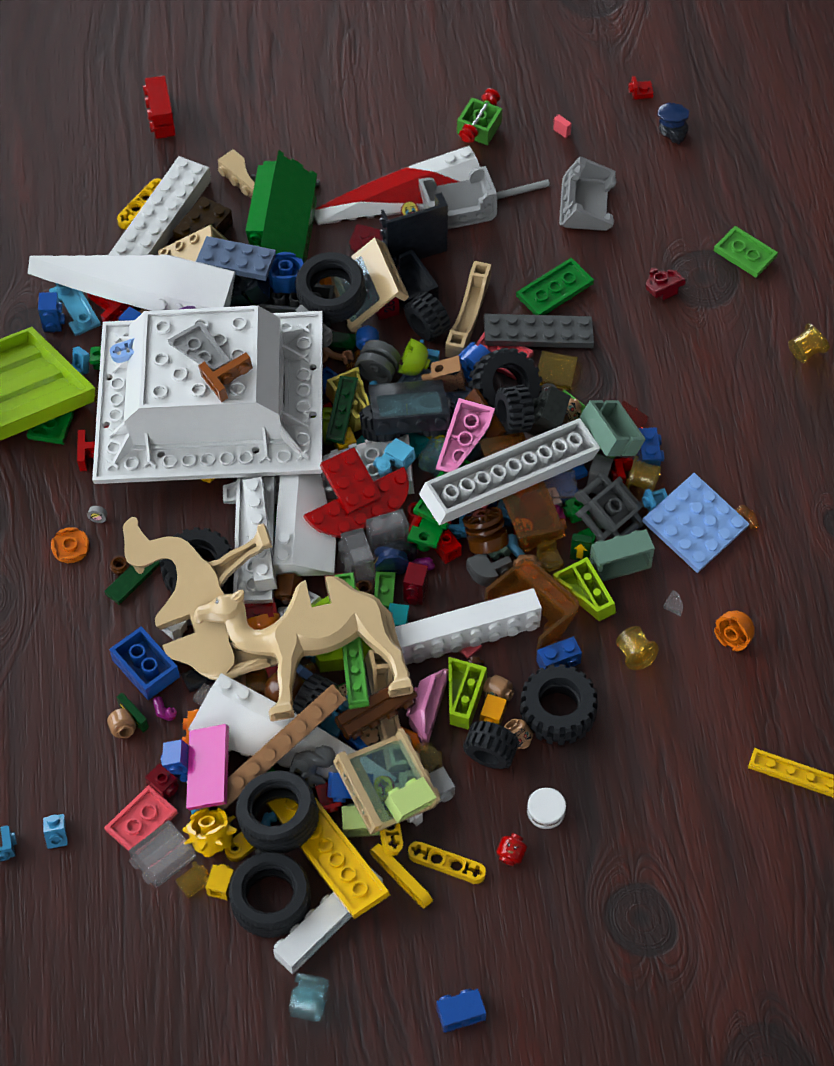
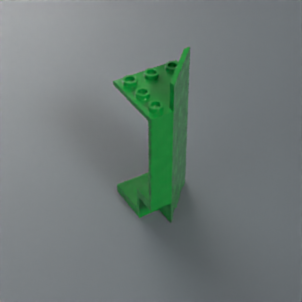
M278 150L276 161H264L263 165H258L246 226L249 245L274 249L276 254L281 252L294 253L296 257L303 260L304 264L307 261L317 203L315 194L317 173L307 171L303 168V164L293 158L291 160L288 159L282 151Z

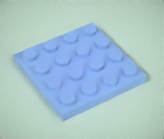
M695 473L687 478L642 520L649 529L696 573L700 572L750 524Z

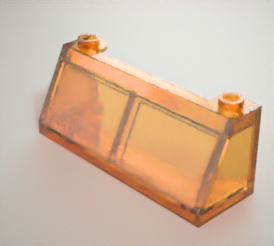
M522 432L480 440L479 444L485 458L530 438H526ZM544 481L502 498L524 553L566 536V522L564 518L560 519Z

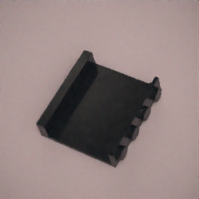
M442 192L435 194V206L390 220H388L384 209L381 210V218H379L381 230H379L382 242L386 244L391 257H396L397 266H399L398 255L413 250L419 259L447 251L448 204Z

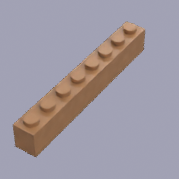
M334 684L328 687L228 777L227 804L218 805V808L225 810L251 780L269 771L347 700Z

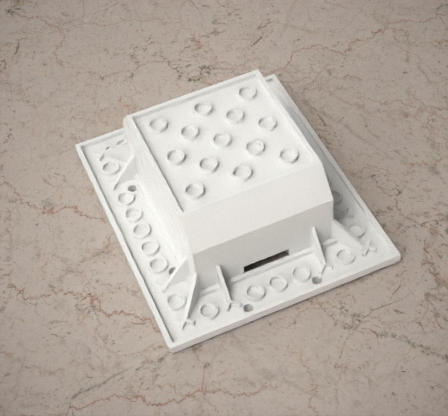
M260 306L144 311L136 320L103 322L92 479L94 484L323 473L320 467V463L323 462L322 311L271 313ZM200 321L230 361L245 352L251 359L253 368L248 373L224 385L228 399L223 402L218 399L201 377L199 364L168 343V339ZM135 338L132 344L134 353L129 360L122 363L114 362L110 355V348L117 343Z

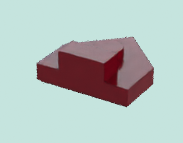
M357 224L349 240V247L355 254L374 237L382 241L379 233L380 229Z
M651 268L646 282V289L655 298L660 296L665 300L678 294V288L686 284V279L676 270H668L667 272L658 271V268Z

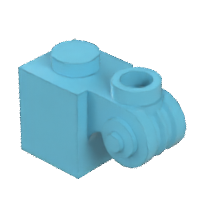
M395 438L392 443L386 446L382 457H376L373 466L377 468L380 477L392 473V466L399 469L404 467L406 470L416 459L414 448Z

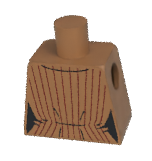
M459 356L431 363V373L421 374L422 381L442 379L445 392L466 391L465 377Z

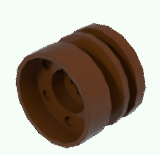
M479 508L463 517L462 520L465 532L468 534L467 540L472 553L488 554L508 545L509 538L504 527L505 522L500 508Z

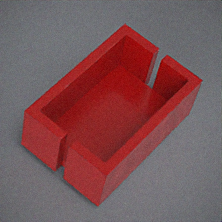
M165 75L145 78L146 85L143 86L144 96H148L145 98L146 108H150V110H147L149 121H152L149 122L151 133H155V139L176 136Z

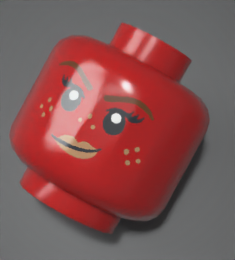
M514 833L511 836H503L496 850L499 856L498 860L510 866L521 863L527 850V845L522 842L523 837Z

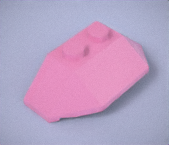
M444 668L420 680L418 688H414L418 696L414 701L416 704L407 709L406 716L409 717V725L413 732L417 733L419 741L424 748H427L448 682L449 669Z

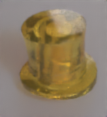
M810 323L805 325L804 332L788 342L792 354L802 363H806L818 352L826 353L830 348L826 338Z
M636 455L626 478L625 486L628 489L631 485L643 490L650 489L653 492L660 476L661 467L639 460L640 455Z
M633 626L624 630L616 640V645L626 655L625 664L630 669L639 670L648 667L658 655L659 647L654 641L649 642L639 626Z

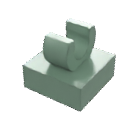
M505 546L496 552L488 553V555L494 561H497L501 554L506 557L510 556L512 552Z

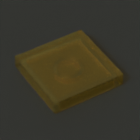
M542 351L538 365L540 369L538 375L539 377L542 376L543 380L540 385L550 383L557 388L571 390L578 357Z

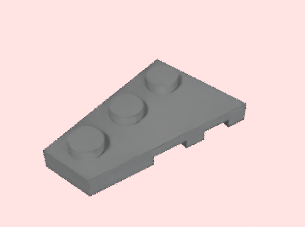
M201 321L168 339L169 345L198 364L205 361L212 371L230 362Z

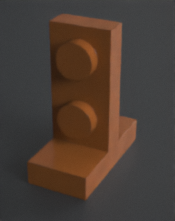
M246 352L215 371H212L205 361L198 365L201 377L221 402L228 399L224 385L231 383L234 379L248 373L253 368L250 356Z

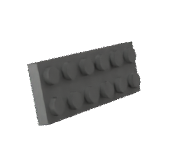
M484 314L485 346L593 348L594 346L592 316Z

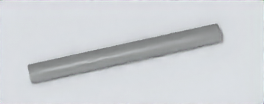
M544 180L497 192V199L548 187L550 183L549 180Z

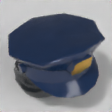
M667 103L659 107L657 115L660 118V133L668 137L672 143L681 144L688 131L689 126L686 119L689 118L690 111L681 104Z
M395 540L385 546L376 548L374 551L377 557L374 563L375 571L395 572V575L405 573L410 562L409 560L414 561L417 557V546L413 543Z

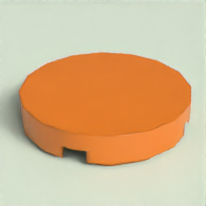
M75 527L59 530L51 540V550L54 557L64 563H75L82 560L90 549L86 533Z

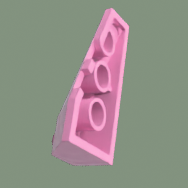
M458 398L435 468L436 470L448 473L462 465L490 427L495 408Z

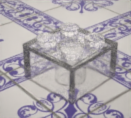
M363 528L341 533V541L338 542L339 558L341 563L345 564V573L354 572L355 584L360 580L370 581L375 579L374 558Z

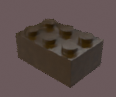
M202 196L174 228V242L209 225L214 227L221 235H224L233 224L232 210Z

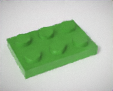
M736 226L714 246V252L756 278L778 254L777 251Z

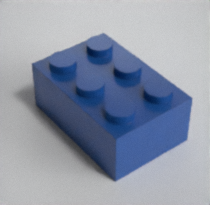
M142 626L109 649L113 662L147 700H150L180 678L178 666Z

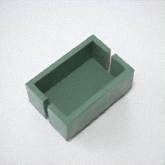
M589 400L580 416V419L606 456H636L646 440L618 400H605V402L603 400Z
M647 529L635 530L627 535H618L606 541L600 540L591 545L589 560L603 582L651 568L655 547Z

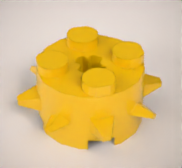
M209 808L198 810L190 816L191 821L182 829L183 832L190 836L184 844L192 843L194 850L202 853L204 857H212L215 853L233 844V834L237 832V829L230 826V822L235 816L227 817L226 812L221 808H217V810H209Z

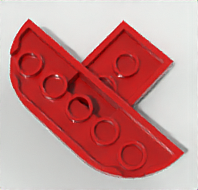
M355 447L320 463L321 469L338 498L304 514L303 517L315 530L332 537L341 538L356 534L389 518L400 509L406 500L409 489L407 472L402 467L373 481Z

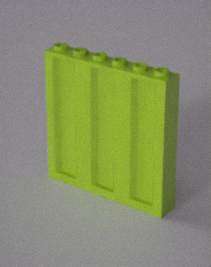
M33 327L0 339V441L94 402L95 387Z

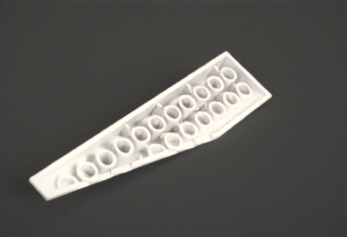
M172 255L30 256L28 274L151 311L178 310L186 306H194L196 309L230 307L235 271Z

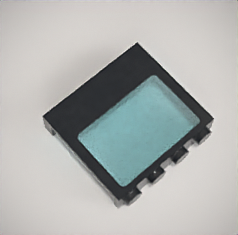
M442 379L368 385L369 403L374 420V436L449 429L450 412Z

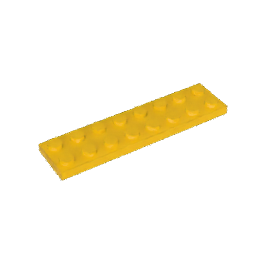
M277 798L266 803L271 811L275 813L281 824L287 823L295 816L299 805L294 800L288 798ZM316 799L319 810L318 825L311 838L300 846V849L351 916L356 919L390 896V894Z

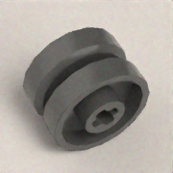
M369 340L363 345L360 355L356 360L355 368L359 367L360 377L369 383L371 381H377L378 384L390 383L401 361V356L392 345L380 340Z

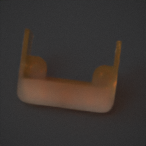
M524 558L485 589L484 602L534 588L542 607L541 614L549 620L544 625L543 634L538 637V650L553 644L562 636L578 612L579 601L533 559Z

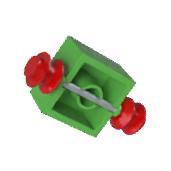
M486 89L485 94L482 95V101L471 98L457 120V134L464 142L472 143L477 141L488 145L502 123V108L496 106L500 100V94L497 90Z

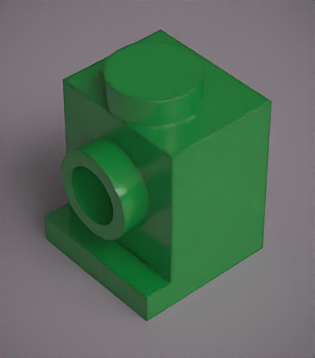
M575 497L565 500L563 507L566 518L569 517L571 523L582 520L575 513L584 504Z

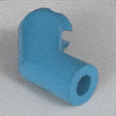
M508 534L509 543L506 546L516 558L519 555H525L519 547L517 536Z

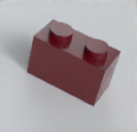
M409 562L403 581L404 601L412 605H423L428 587V566Z

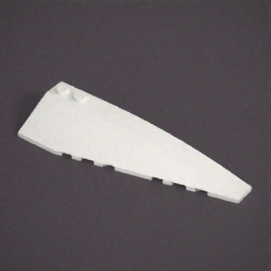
M321 473L280 475L273 567L276 576L295 573L298 576L335 575L336 537L318 532L303 517L304 514L327 504Z
M221 673L210 688L188 730L227 724L229 726V751L240 752V755L249 757V755L253 756L295 717L271 722L268 712L270 708L276 705V702ZM316 727L277 763H279V766L289 768L295 753L305 750L315 751L316 747H321L322 745L331 747L336 756L343 751L347 755L356 751L326 731ZM360 758L366 774H373V782L380 776L389 777L393 783L396 781L394 776L368 758ZM334 764L328 768L318 767L316 771L317 774L325 779H328L329 772H338Z

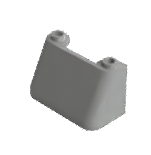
M580 156L566 171L562 180L559 225L565 228L603 231L612 228L614 219L612 214L607 213L608 191L616 185V171Z
M486 166L473 169L469 174V180L440 186L436 185L433 178L419 179V188L425 209L434 207L435 194L442 192L448 204V229L490 221L497 215V192Z

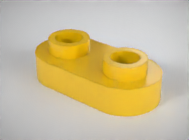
M241 831L233 838V844L225 848V854L230 861L238 862L256 848L248 843ZM233 847L239 848L237 851H232Z

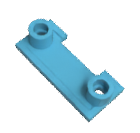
M57 283L56 287L49 289V292H57L59 301L63 302L73 319V322L68 324L75 336L101 326L99 319L82 291Z

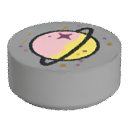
M91 506L87 517L93 522L103 523L108 513L103 507Z

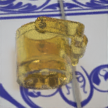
M422 742L414 747V750L420 755L422 766L429 773L435 771L433 769L438 764L439 768L442 767V752L438 751L433 744Z

